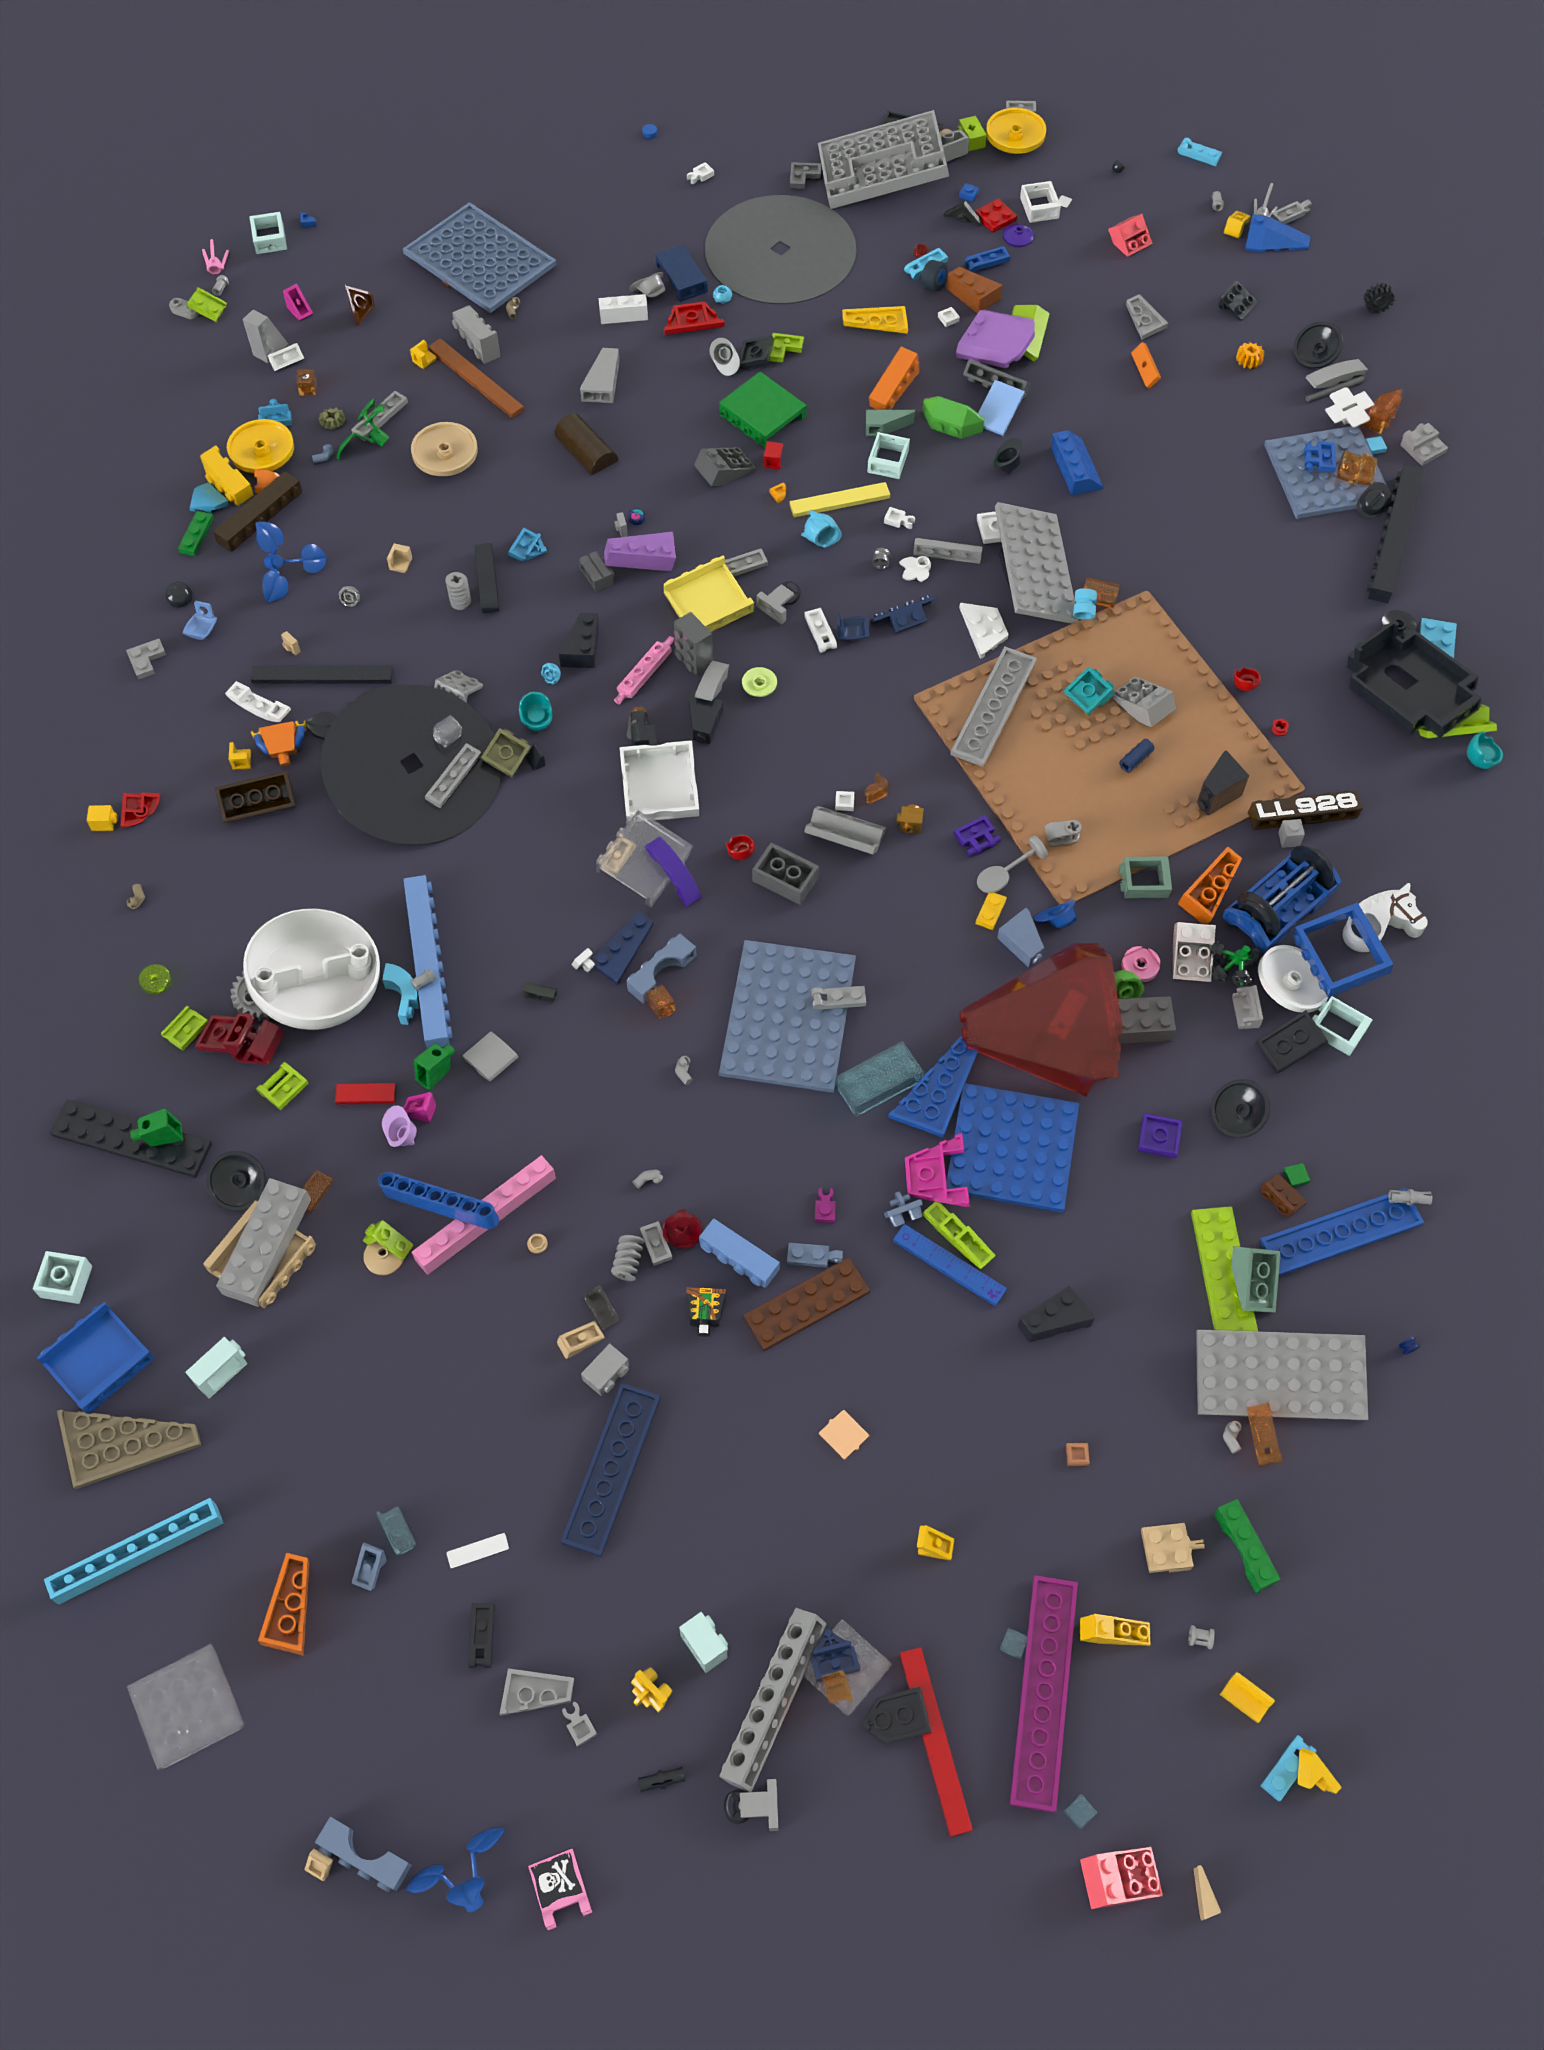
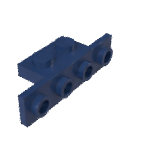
M930 595L923 596L916 603L914 600L909 601L902 608H899V606L893 607L886 614L883 611L873 615L874 618L870 620V623L889 618L894 633L926 622L927 618L922 605L936 600V595L930 597Z

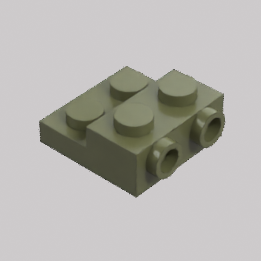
M499 728L482 755L481 760L513 777L529 753L531 746H529L526 740L514 737L511 731Z

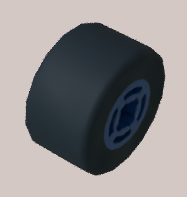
M930 260L926 263L921 277L924 288L937 292L943 289L948 275L946 263L936 260Z

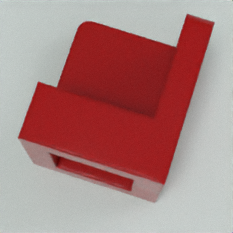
M767 441L764 453V468L780 470L783 443Z

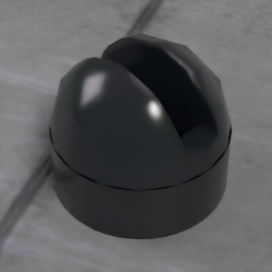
M1117 159L1113 163L1112 169L1115 173H1121L1125 166Z

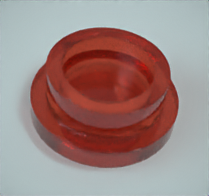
M924 243L917 244L913 249V254L918 258L929 253V249Z

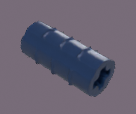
M1146 738L1137 743L1120 760V767L1125 772L1131 773L1154 751L1153 743Z

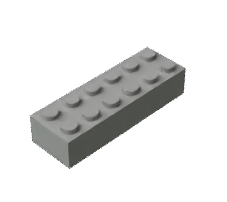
M269 1178L216 1285L222 1295L257 1307L260 1306L258 1299L270 1286L311 1201L306 1190Z

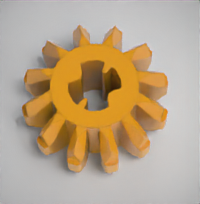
M1244 343L1237 351L1236 360L1244 368L1249 367L1250 370L1252 367L1257 368L1263 362L1264 350H1262V346H1257V343Z

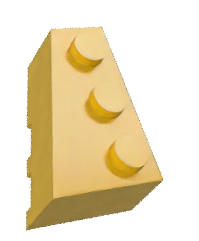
M216 445L200 455L207 481L210 484L213 483L220 493L223 492L230 502L233 501L239 506L254 496L249 482L237 469L233 470L228 464L230 462L227 457L223 459Z

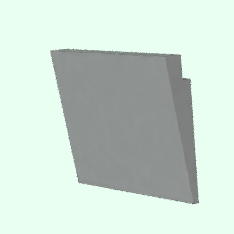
M934 110L818 143L831 209L949 176Z

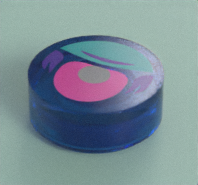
M638 508L632 509L628 513V520L633 525H640L645 521V513Z

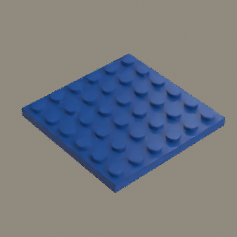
M965 1083L961 1093L954 1138L958 1134L963 1135L965 1153L951 1155L946 1182L947 1189L968 1187L969 1196L1063 1213L1079 1103Z

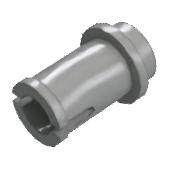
M1216 191L1211 195L1213 201L1212 208L1215 211H1221L1224 207V201L1221 198V193Z
M224 275L217 277V282L212 288V292L217 296H221L224 288L229 284L228 278Z
M425 969L424 973L411 979L410 982L417 991L429 982L433 983L436 977L431 969Z

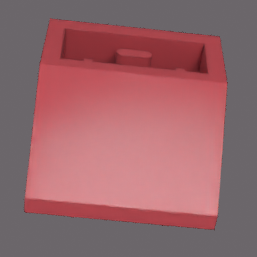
M1143 214L1132 216L1108 229L1113 244L1127 257L1153 244Z

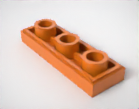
M1142 342L1131 354L1145 386L1150 389L1161 379V376L1146 343Z

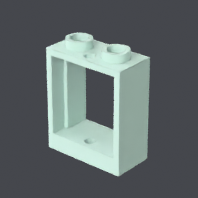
M280 212L249 216L256 254L287 250L284 225ZM279 226V234L257 237L256 230Z
M878 432L868 459L867 472L899 479L909 451L910 439ZM884 448L902 452L899 462L877 458L879 449Z
M1331 996L1328 1002L1324 1001L1319 1008V1011H1321L1319 1016L1315 1014L1312 1018L1328 1040V1044L1348 1056L1351 1055L1373 1020ZM1329 1011L1358 1027L1350 1041L1320 1025Z
M223 1337L185 1373L210 1399L247 1365L243 1358L246 1355L233 1339L229 1342Z

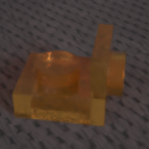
M879 773L875 774V784L865 789V800L868 804L887 796L889 784L886 778H882Z

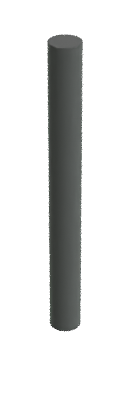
M1363 376L1316 392L1306 396V401L1311 402L1340 389L1363 383L1365 379Z

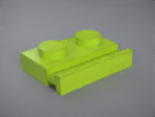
M197 287L196 292H194L187 303V307L217 322L227 305L225 301Z
M186 1006L161 1032V1035L184 1051L204 1030L208 1020Z

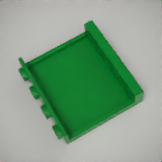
M759 372L719 402V413L747 436L754 439L756 443L766 448L767 439L796 417L801 420L806 417L807 405L762 372Z

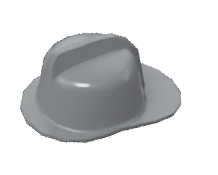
M658 272L650 277L636 281L630 286V292H642L647 297L660 295L665 291L661 280L663 273Z
M717 338L711 343L710 355L720 373L725 376L735 374L740 366V359L732 343L725 338Z

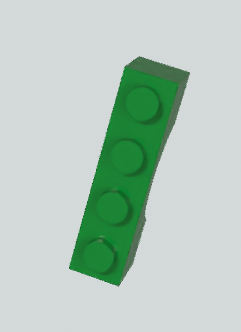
M1238 1499L1219 1507L1214 1516L1223 1533L1228 1535L1238 1548L1244 1562L1245 1574L1255 1593L1257 1594L1276 1585L1281 1579Z

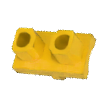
M651 1667L643 1672L639 1670L635 1673V1678L631 1682L635 1687L632 1692L637 1696L633 1703L636 1706L643 1703L647 1708L652 1705L659 1713L664 1708L672 1693V1689L665 1683L659 1688L653 1684L658 1676Z

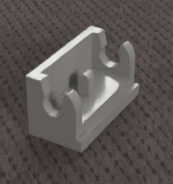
M1257 986L1237 988V993L1232 994L1238 1029L1260 1028L1263 1015Z

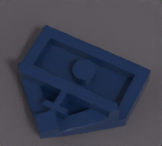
M827 1628L811 1657L817 1682L860 1671L856 1651L851 1642L835 1635L833 1631Z

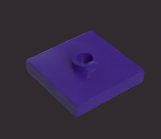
M1143 1113L1137 1151L1177 1159L1183 1121Z

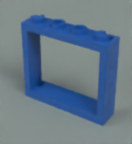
M1359 903L1352 904L1295 927L1293 934L1295 944L1301 948L1303 959L1308 961L1312 975L1317 977L1319 987L1323 989L1327 997L1367 983L1392 971L1394 964ZM1350 917L1375 959L1377 966L1332 982L1306 934Z

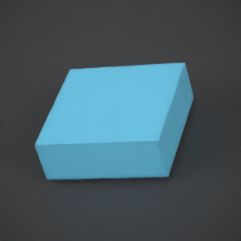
M1381 436L1366 439L1372 455L1386 452L1387 447Z

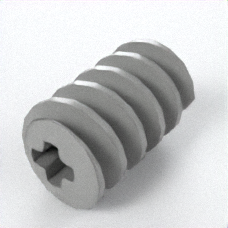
M459 572L450 573L445 579L451 602L450 605L454 609L464 610L471 604L467 577Z
M624 1235L619 1238L617 1252L615 1253L616 1259L613 1261L614 1267H612L611 1272L619 1279L634 1281L636 1278L631 1274H636L638 1270L633 1268V1266H639V1262L634 1259L641 1258V1255L636 1251L640 1252L643 1250V1247L638 1244H644L645 1241L638 1236Z

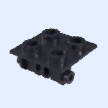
M1236 279L1220 297L1219 308L1223 310L1228 307L1242 320L1258 301Z

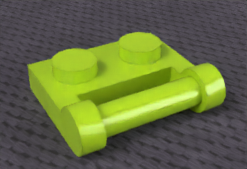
M283 1062L280 1065V1069L263 1085H259L256 1090L279 1110H282L309 1083L286 1062ZM288 1074L270 1092L268 1091L280 1078Z

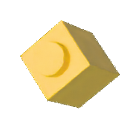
M111 805L89 806L87 823L92 831H114V825L117 823L118 818Z

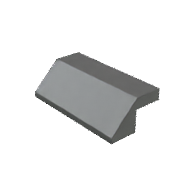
M817 806L814 808L811 822L806 825L804 832L874 854L878 850L886 827Z

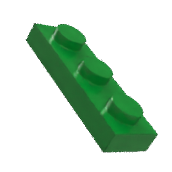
M196 511L178 547L179 553L191 556L196 555L214 520L213 514Z

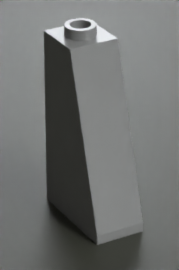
M602 348L580 387L582 402H614L619 367L618 349Z

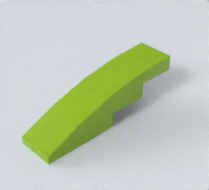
M934 1202L922 1213L947 1241L979 1269H982L996 1256L969 1226L966 1227L954 1213L950 1214L940 1202Z

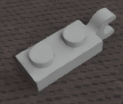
M1305 200L1301 204L1296 201L1272 212L1271 218L1287 224L1310 212L1309 206L1312 203L1310 200Z

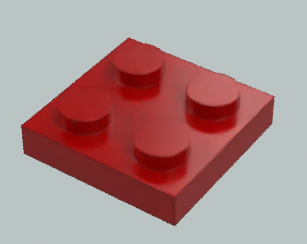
M999 198L975 210L982 223L992 233L1017 221V215Z

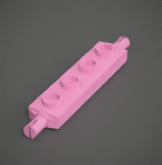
M669 636L663 643L657 641L618 685L617 691L619 695L614 699L616 704L620 705L625 698H632L672 652L670 646L675 641L673 637Z

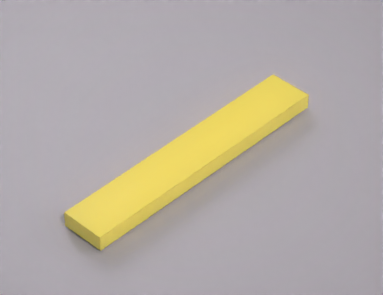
M886 482L790 501V508L795 518L810 515V510L820 513L889 499L890 492Z

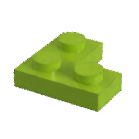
M772 334L774 343L769 361L783 362L786 351L802 353L803 336Z

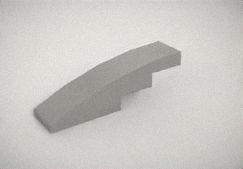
M1359 359L1348 360L1307 375L1306 379L1314 388H1328L1338 385L1341 381H1349L1354 375H1365L1368 369Z

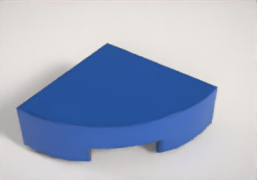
M300 213L302 228L317 226L314 217L309 216L307 213Z

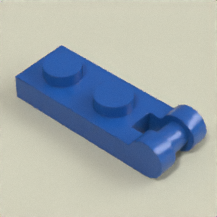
M1003 246L965 258L964 263L969 267V271L977 273L978 270L1009 262L1010 255Z

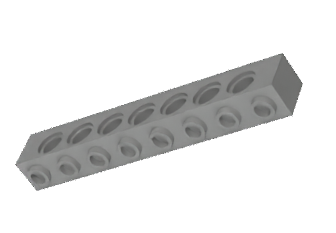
M795 1608L793 1615L790 1617L789 1624L779 1641V1646L770 1661L769 1668L761 1680L759 1690L752 1700L749 1712L742 1722L739 1734L732 1744L729 1756L722 1766L719 1777L730 1785L747 1792H752L811 1660L813 1651L827 1624L818 1615Z

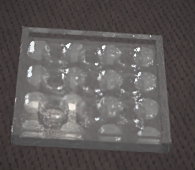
M212 1644L127 1686L155 1765L159 1771L245 1727Z

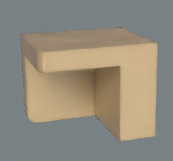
M395 543L387 557L389 570L406 573L412 560L410 547Z

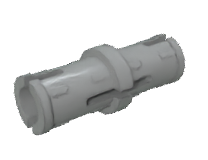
M1408 1189L1407 1191L1390 1190L1388 1199L1390 1203L1431 1205L1432 1193L1418 1192L1413 1189Z

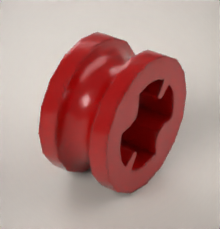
M1284 719L1275 720L1272 725L1273 734L1276 736L1286 735L1289 723Z

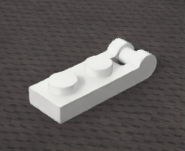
M821 608L804 612V617L818 645L819 652H825L826 649L830 648L832 650L836 649L837 642Z

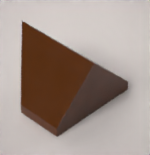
M345 285L354 321L359 326L375 306L373 295L370 292Z

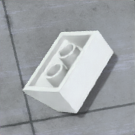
M646 294L598 298L601 324L648 320Z

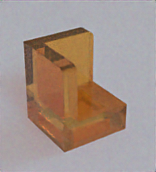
M843 1670L822 1676L829 1703L847 1699L848 1702L853 1701L846 1674Z

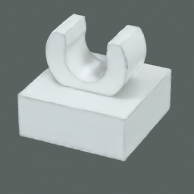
M587 948L574 959L571 965L576 970L582 965L586 972L590 971L595 965L589 959L593 954L592 951Z

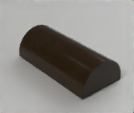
M568 414L558 422L555 428V437L591 475L619 461L617 454L579 414Z
M287 771L214 787L223 823L296 806L294 792Z

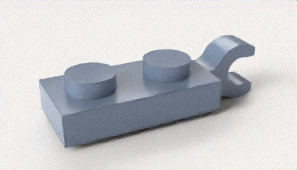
M789 1243L788 1265L827 1268L828 1262L838 1264L843 1259V1251L834 1250L829 1252V1246Z

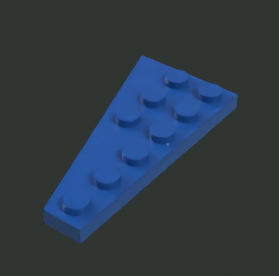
M965 1031L951 1046L949 1051L938 1060V1063L912 1088V1091L888 1114V1118L943 1138L983 1042V1037Z

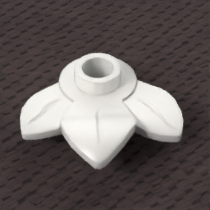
M926 556L918 558L907 557L899 562L900 565L906 568L903 573V579L911 581L917 578L918 581L923 582L929 577L931 562Z

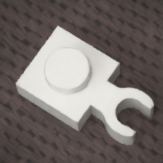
M705 162L693 168V172L687 174V180L691 179V184H695L699 179L703 182L714 176V170Z
M889 507L884 518V524L897 528L904 525L906 528L912 529V524L915 523L914 516H905V511Z

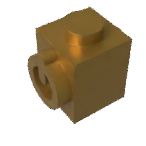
M913 804L902 806L901 813H897L896 824H900L899 831L921 833L924 808Z

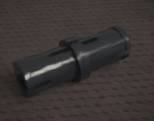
M683 1767L664 1772L659 1770L656 1774L638 1777L640 1792L643 1793L644 1791L660 1787L662 1790L666 1789L668 1785L685 1782Z

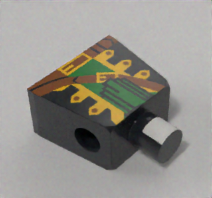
M687 1287L690 1325L698 1326V1336L708 1337L710 1336V1327H719L726 1301V1289Z

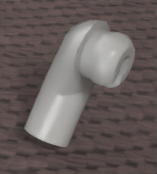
M657 1169L643 1171L632 1183L639 1189L648 1180H653L654 1183L661 1182L663 1176Z

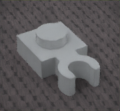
M573 1702L575 1708L573 1714H568L565 1708L562 1709V1712L566 1719L572 1721L566 1726L577 1747L597 1736V1733L587 1714L579 1716L580 1708L576 1702Z

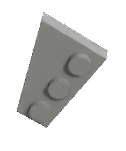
M1140 294L1127 300V309L1141 340L1167 328L1168 322Z

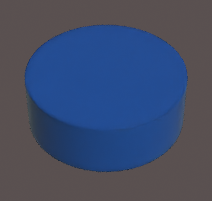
M653 124L644 125L642 128L643 136L648 139L656 137L657 127Z

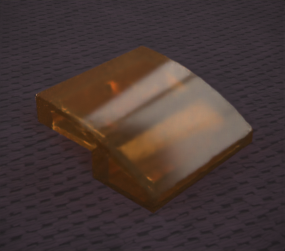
M1345 450L1341 456L1336 478L1353 484L1371 485L1378 459L1364 452L1361 456Z
M1087 577L1083 589H1092L1097 592L1096 604L1114 608L1120 584Z

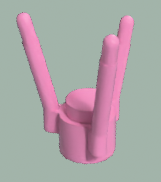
M211 239L210 260H208L205 249H202L207 265V271L212 274H219L221 270H224L229 250H226L223 260L220 262L214 256L213 239Z

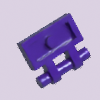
M985 815L954 830V835L962 847L967 845L972 847L966 850L969 857L974 854L978 855L982 853V850L988 847L992 848L996 846V843L1001 842L999 835L992 837L991 834L994 833L995 828ZM982 838L985 839L984 842L978 844V842H977L978 840H980V839H982Z

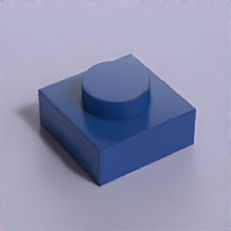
M965 183L959 192V198L973 202L979 193V187Z

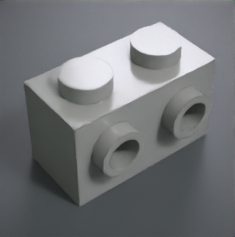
M609 1343L581 1373L582 1380L602 1396L604 1392L608 1393L613 1388L614 1382L618 1377H623L627 1373L629 1361Z

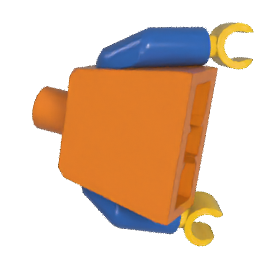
M291 721L261 727L258 733L251 731L256 746L264 754L270 755L271 758H279L280 766H287L291 764L289 755L296 754L297 749L300 748L307 726L305 721L303 724H298V721H295L294 724Z

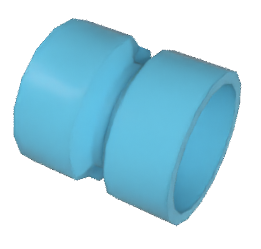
M1092 589L1076 590L1074 598L1076 604L1073 608V616L1082 620L1095 618L1097 592Z

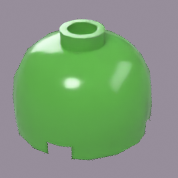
M1119 970L1108 977L1105 982L1104 991L1108 1001L1112 1004L1113 999L1140 998L1144 991V985L1134 972Z

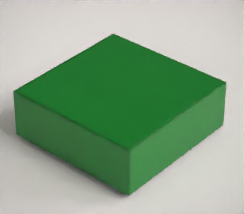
M1303 1163L1285 1167L1283 1170L1288 1183L1292 1187L1310 1182Z

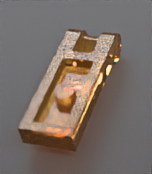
M1270 1404L1248 1406L1247 1412L1259 1465L1266 1466L1270 1462L1275 1464L1281 1463L1282 1455L1278 1447ZM1270 1447L1271 1454H1265L1264 1448Z

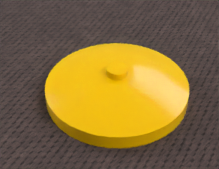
M1007 108L996 112L990 117L987 123L986 134L989 142L999 150L1015 154L1027 153L1037 149L1044 142L1046 124L1038 114L1030 110Z
M268 419L253 420L239 426L233 431L227 442V452L231 462L238 469L248 473H255V469L274 471L283 466L291 458L294 451V441L289 429L277 421Z

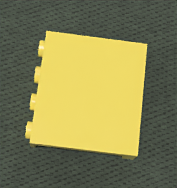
M724 555L714 558L711 562L699 565L696 569L684 572L681 576L669 579L664 583V594L679 618L692 612L710 632L754 612L753 600L751 597L747 599L726 566Z

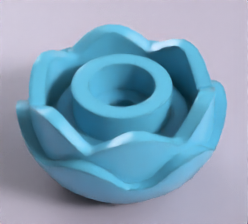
M721 285L714 290L713 298L716 302L725 304L731 300L732 291L727 286Z
M546 663L542 667L541 675L545 678L546 683L555 684L559 681L561 672L557 665Z

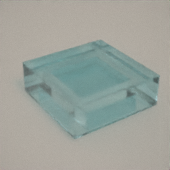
M1008 1628L1000 1650L1020 1659L1027 1643V1636Z
M1082 1795L1064 1811L1079 1829H1082L1098 1813Z

